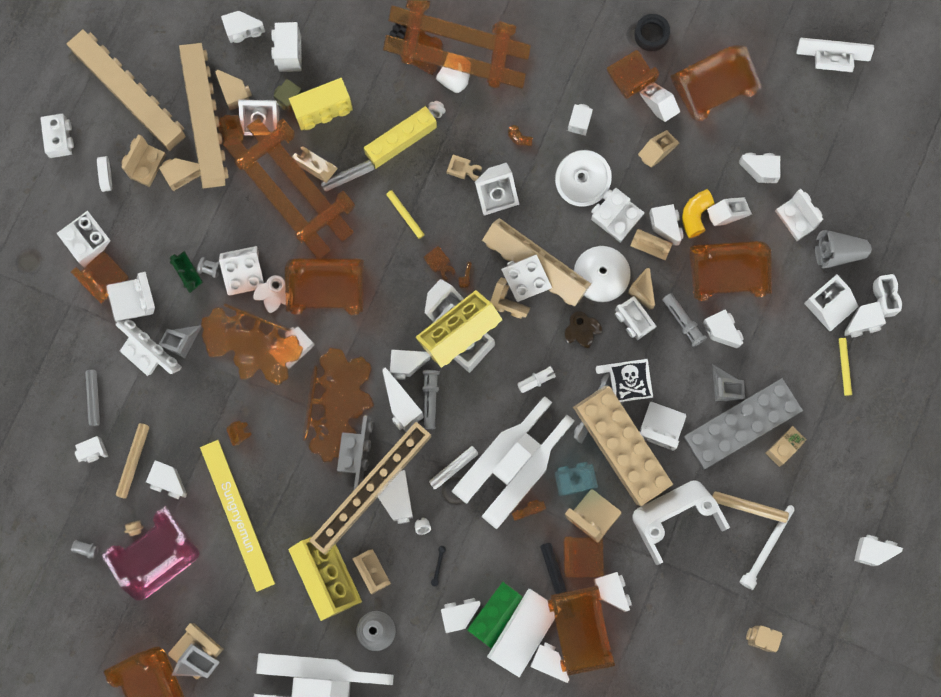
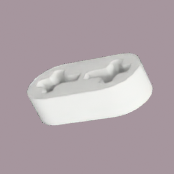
M108 156L97 157L100 189L102 192L112 191Z

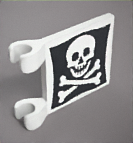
M648 359L596 366L597 374L610 372L612 389L620 402L653 397Z

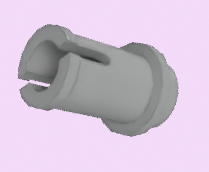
M75 540L71 551L91 559L96 557L98 546H95L94 543L90 545Z

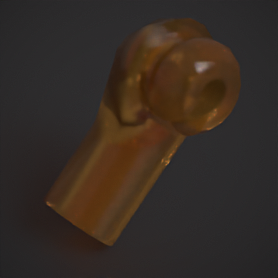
M516 125L509 127L508 136L514 144L532 146V137L523 136Z

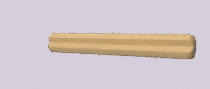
M138 424L116 492L117 497L127 498L149 431V426L146 424Z
M716 491L713 493L712 497L716 500L717 504L783 523L788 521L789 513Z

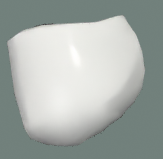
M448 52L444 65L437 73L436 80L449 90L459 93L468 85L471 63L459 55Z

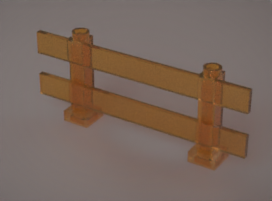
M407 0L405 8L410 10L391 6L388 21L407 26L404 40L386 35L383 51L401 55L402 63L413 64V60L416 59L488 79V86L493 88H499L501 83L523 88L526 74L504 68L506 55L525 60L529 58L531 45L510 39V36L516 32L515 25L499 21L492 27V33H496L494 35L424 15L423 12L429 9L430 1ZM420 30L493 50L491 64L418 44Z
M257 118L247 126V129L257 139L258 143L247 150L234 135L224 142L223 145L234 157L237 167L240 170L244 169L293 228L297 239L301 243L304 242L317 259L320 260L331 250L317 232L328 225L342 242L354 232L340 214L345 211L348 215L353 211L355 204L344 191L337 195L336 202L332 205L328 202L280 144L284 140L289 143L294 139L295 132L284 119L277 122L276 130L270 132L263 122ZM268 153L319 215L307 222L257 160Z

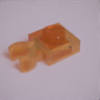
M439 246L423 257L435 273L439 270L441 271V277L444 281L448 280L445 272L450 271L455 275L454 268L447 266L450 262L449 258Z
M538 499L527 503L528 507L513 512L514 521L546 510L544 501L539 502Z

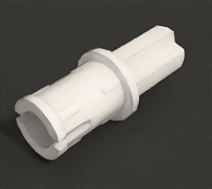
M549 366L536 374L532 373V376L519 382L518 388L521 393H524L536 386L540 387L542 383L555 378V373H553V369Z

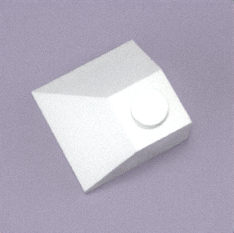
M507 163L488 168L475 181L483 215L519 205L513 175Z
M440 279L427 293L425 314L434 322L450 303L456 306L464 299L452 285Z

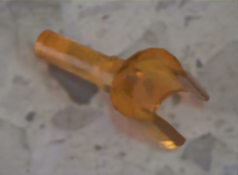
M467 262L465 276L459 277L460 288L469 287L471 262Z

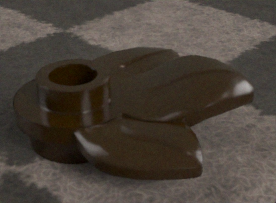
M574 312L569 319L570 325L565 329V339L567 343L577 340L581 346L590 348L594 338L593 334L602 333L601 324L595 318H588L583 312ZM579 317L582 318V323L580 325L576 323V320Z

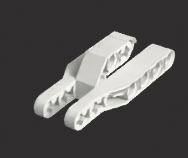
M545 396L521 424L507 429L498 435L452 490L457 497L467 504L472 496L480 490L483 483L491 477L492 473L507 485L506 488L482 515V518L495 529H498L545 473L551 449L574 423V420L566 415L542 445L528 435L529 430L552 404Z
M258 653L256 674L293 677L292 697H350L351 682L393 685L394 675L358 672L335 659ZM254 694V697H283L276 695Z

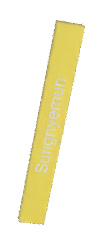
M219 440L200 447L256 592L275 585Z

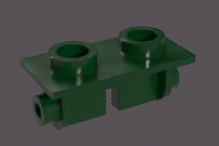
M185 251L178 256L174 254L170 257V264L174 266L184 283V288H187L189 293L203 283Z

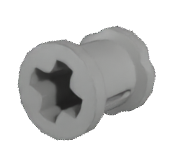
M202 257L198 264L197 273L201 274L203 272L212 275L213 278H217L221 269L220 263H215Z

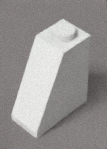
M402 470L378 496L393 521H398V524L408 523L409 519L413 518L406 472Z

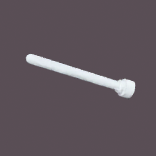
M789 505L785 510L789 513L788 521L794 512L792 505ZM778 522L749 573L743 575L739 581L743 586L751 590L755 588L757 584L756 576L787 522Z

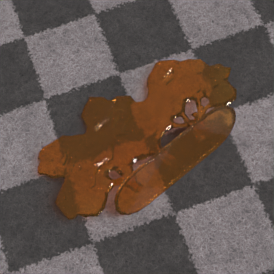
M223 303L224 306L236 311L235 316L227 317L222 308L216 307L212 309L210 316L202 318L201 326L204 329L202 338L206 344L208 355L210 357H218L233 350L235 352L233 360L235 365L239 367L241 379L251 378L258 369H261L266 380L275 385L282 384V381H286L289 378L286 363L299 360L303 351L297 336L291 335L281 338L278 334V329L291 331L292 329L227 303ZM243 315L256 319L253 329L246 330L241 326L240 320ZM230 321L231 323L236 321L233 327L229 329L225 327ZM260 322L274 326L273 330L268 335H265L259 329ZM274 337L277 339L276 344L273 343Z
M329 348L328 353H324L320 357V364L325 373L321 378H317V366L314 365L303 430V441L308 437L309 427L313 426L316 430L317 436L309 443V449L312 453L319 454L323 462H331L334 457L339 458L342 432L357 434L349 425L348 420L351 417L357 419L363 414V410H368L374 406L369 393H365L359 388L369 378L371 371L369 362H366L361 356L352 359L351 362H347L343 351L335 348ZM332 377V380H326V378ZM316 383L325 387V392L320 399H314ZM313 404H320L325 408L324 416L318 421L311 418ZM324 419L327 420L325 424L321 422ZM319 425L326 427L328 430L327 435L320 431L322 427H319ZM319 435H321L324 439L320 440Z

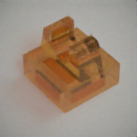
M236 421L226 428L233 446L239 445L252 435L251 432L244 433L243 428L248 426L246 422L240 423V421Z

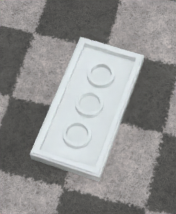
M528 589L487 657L520 677L559 613L560 608L533 590Z

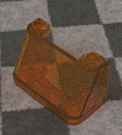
M739 45L727 47L670 76L691 117L697 121L706 119L710 109L738 95L752 96L757 93L756 90L762 88L747 47Z
M750 241L690 246L691 274L695 299L706 301L714 293L750 291L755 297H764L766 294H772L771 248L765 242Z
M327 258L289 259L285 265L286 312L302 314V311L307 308H344L350 315L360 314V312H363L364 260Z
M598 586L551 595V600H547L549 611L554 612L563 655V660H560L562 672L567 673V676L615 666L614 658L610 652L611 647L608 641L602 605L599 602L600 592Z
M154 647L139 652L104 671L108 684L112 687L121 686L125 697H184L176 676H171L173 669L165 651L161 647Z

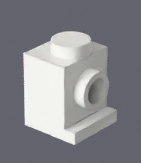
M98 436L75 445L77 449L75 455L79 462L87 461L90 463L98 460V456L108 457L102 438Z

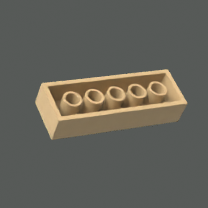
M610 386L602 387L573 407L636 505L643 506L673 485Z

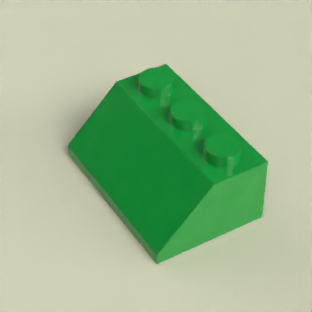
M502 582L467 630L492 649L523 597Z

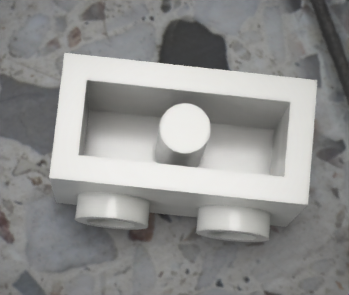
M63 113L41 117L44 150L48 157L72 155L71 148H74V143L69 134V131L72 130L70 120Z

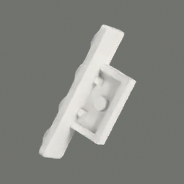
M800 38L797 47V54L815 56V68L853 72L854 60L870 61L874 51V45L810 38Z
M127 319L116 323V326L129 337L120 352L147 376L153 373L158 364L170 374L180 371L182 366L178 364L177 360L170 357L160 345L152 341L149 335L142 332L132 320Z

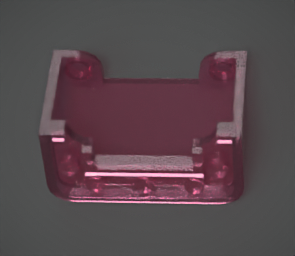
M166 507L155 513L153 522L156 526L126 549L121 546H112L102 554L103 559L120 587L135 600H143L150 596L199 557V550Z

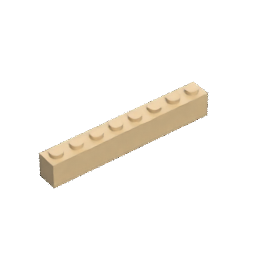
M82 29L67 43V46L168 151H171L186 137L183 133L184 127L178 121L174 123L171 120L172 115L165 108L161 109L158 106L160 103L153 95L149 97L145 93L147 90L140 82L136 84L133 81L135 78L128 70L124 72L121 68L122 64L115 57L112 59L109 56L110 52L104 45L99 46L96 43L98 40L91 32L87 34Z
M202 43L179 45L202 188L225 186L228 170L227 167H223L225 153L224 150H220L222 136L221 133H217L219 119L218 116H214V111L217 109L215 99H211V94H214L213 85L208 82V77H211L210 68L205 65V61H208L207 51L203 50Z
M415 422L309 541L326 555L428 442L431 434Z

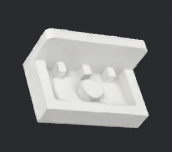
M635 296L616 306L615 315L621 323L624 322L628 327L626 331L632 338L635 337L636 340H639L657 327Z

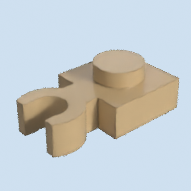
M452 155L447 174L461 179H465L466 175H469L472 180L476 181L479 176L474 175L473 172L475 170L481 172L482 167L479 165L470 166L471 160Z

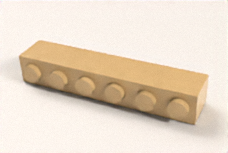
M500 218L492 223L482 240L486 243L487 247L498 251L507 261L517 263L537 254L552 286L548 290L558 294L569 305L575 307L591 286L589 281Z

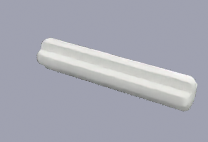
M471 446L429 481L430 485L434 489L440 487L478 455V451Z

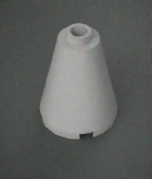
M822 230L816 239L819 240V246H815V256L818 265H822L821 268H830L866 259L870 255L872 248L866 239Z
M369 612L357 624L356 634L358 641L368 650H384L391 645L395 638V623L384 612ZM372 627L377 629V633L374 635L370 633Z

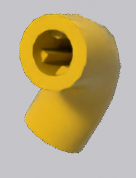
M708 189L690 198L683 208L682 222L688 238L696 237L705 231L701 221V214L715 205Z

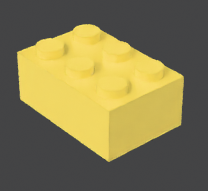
M342 78L289 98L301 130H310L316 124L328 123L334 117L345 116L353 110Z

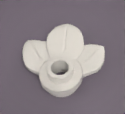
M274 275L266 283L257 286L253 298L254 300H264L266 310L272 313L278 309L281 303L290 305L292 295L285 287L284 279ZM277 282L279 287L273 288L272 283Z

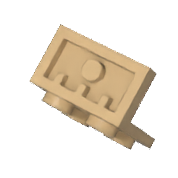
M138 134L137 138H134L131 142L128 155H125L122 160V169L130 179L150 187L166 153L148 145L143 136Z
M501 277L496 284L490 302L497 311L504 312L506 310L511 312L512 316L520 319L527 317L530 307L505 298L509 285H506L507 280Z
M593 489L587 493L574 511L569 508L565 513L566 518L597 543L621 515L619 509Z
M190 623L185 629L187 632L171 649L168 655L178 662L191 643H197L208 655H212L214 658H217L224 649L195 623ZM193 676L195 679L200 678V676Z

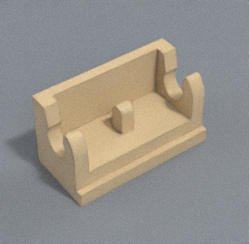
M302 146V155L299 156L295 153L292 156L299 167L327 183L338 168Z
M373 549L353 558L371 594L391 584Z

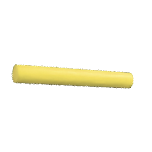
M392 190L386 194L418 239L422 238L425 235L394 192Z
M839 338L844 396L852 395L847 340L846 338Z

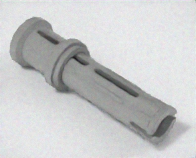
M673 293L668 294L662 299L683 328L682 333L686 334L692 342L693 348L707 339L706 335H703L698 329V324L694 321L692 322Z
M424 370L422 372L424 374L422 390L425 393L423 428L436 429V393L439 391L437 384L440 371Z

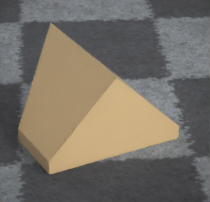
M646 268L631 285L628 294L632 297L635 296L649 310L654 308L655 301L650 268Z

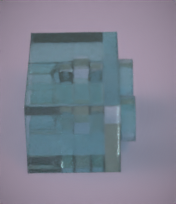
M587 462L578 463L576 468L569 469L568 466L557 468L558 472H554L559 497L597 489L598 487L593 464L588 465ZM573 474H575L576 477H580L577 483H575L574 480L570 481V478H572Z

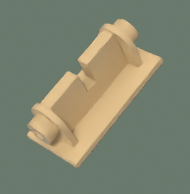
M637 229L631 247L666 260L673 243Z

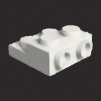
M615 188L613 191L609 189L603 197L605 201L593 208L591 220L621 243L644 215V212L630 202L629 197Z

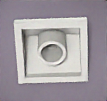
M238 101L241 135L278 136L280 109L277 101Z

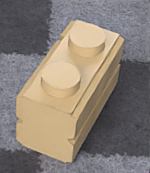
M761 625L749 628L746 639L748 640V645L767 652H776L779 649L783 635L781 632L770 630V628Z

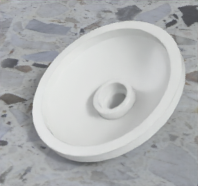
M590 150L575 151L566 156L559 164L555 175L556 188L561 197L572 205H593L600 201L610 188V167L607 161L596 152ZM579 173L584 174L581 179L578 178Z
M597 246L586 250L580 255L574 267V271L591 283L584 296L596 302H608L618 298L624 293L630 281V267L626 258L619 251L611 247ZM601 268L606 269V273L602 274L599 270Z

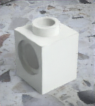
M575 104L568 131L586 136L593 109L585 104Z

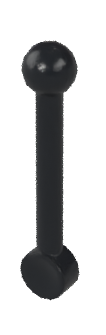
M440 546L438 549L439 557L434 579L431 580L432 586L439 584L437 579L443 553L446 552L444 546Z

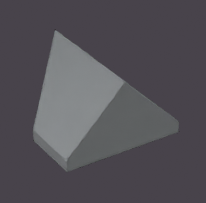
M202 325L174 330L167 329L159 345L185 358Z
M712 364L715 401L744 400V380H738Z
M191 643L178 660L171 676H200L208 678L220 662L212 655H208L197 643Z

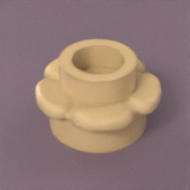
M140 521L131 522L125 525L126 530L124 532L129 533L130 536L138 535L144 526L141 525Z

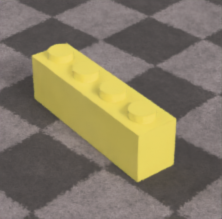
M426 106L366 145L364 147L365 155L371 160L375 169L435 130L437 128L436 119Z

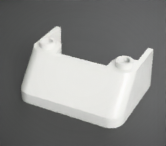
M690 481L634 511L632 515L633 522L656 565L663 563L654 545L661 541L665 535L661 522L695 505L700 514L704 516L713 514L721 531L730 528L716 500L699 481Z

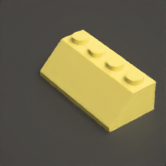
M475 290L417 335L416 339L431 358L442 368L444 365L449 364L458 354L464 352L475 341L480 340L485 333L495 328L502 321V318L493 304Z
M310 537L300 541L288 550L320 621L361 603L362 600L336 544L324 555L309 541L312 538Z

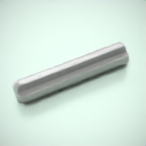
M368 160L332 176L327 183L322 181L321 185L324 191H329L373 171L374 165L371 160Z
M86 370L88 423L90 426L100 425L97 371Z

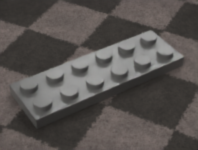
M782 378L684 436V439L703 470L801 413L803 410Z

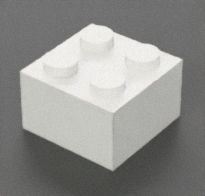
M275 23V30H272V41H274L272 59H274V65L278 66L279 72L302 71L301 33L298 23Z

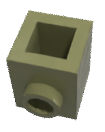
M286 79L282 85L275 89L274 99L281 110L284 111L286 109L291 113L293 109L289 98L301 94L303 91L300 87Z

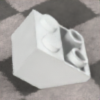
M88 211L57 233L84 268L100 257L111 241Z
M837 274L804 303L829 331L833 330L859 307L851 289Z

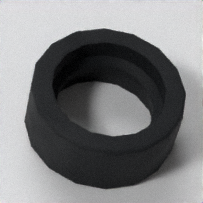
M658 14L643 16L638 21L634 32L637 45L646 51L662 49L667 44L670 36L668 21ZM646 24L659 25L663 30V36L657 42L647 41L642 36V28Z

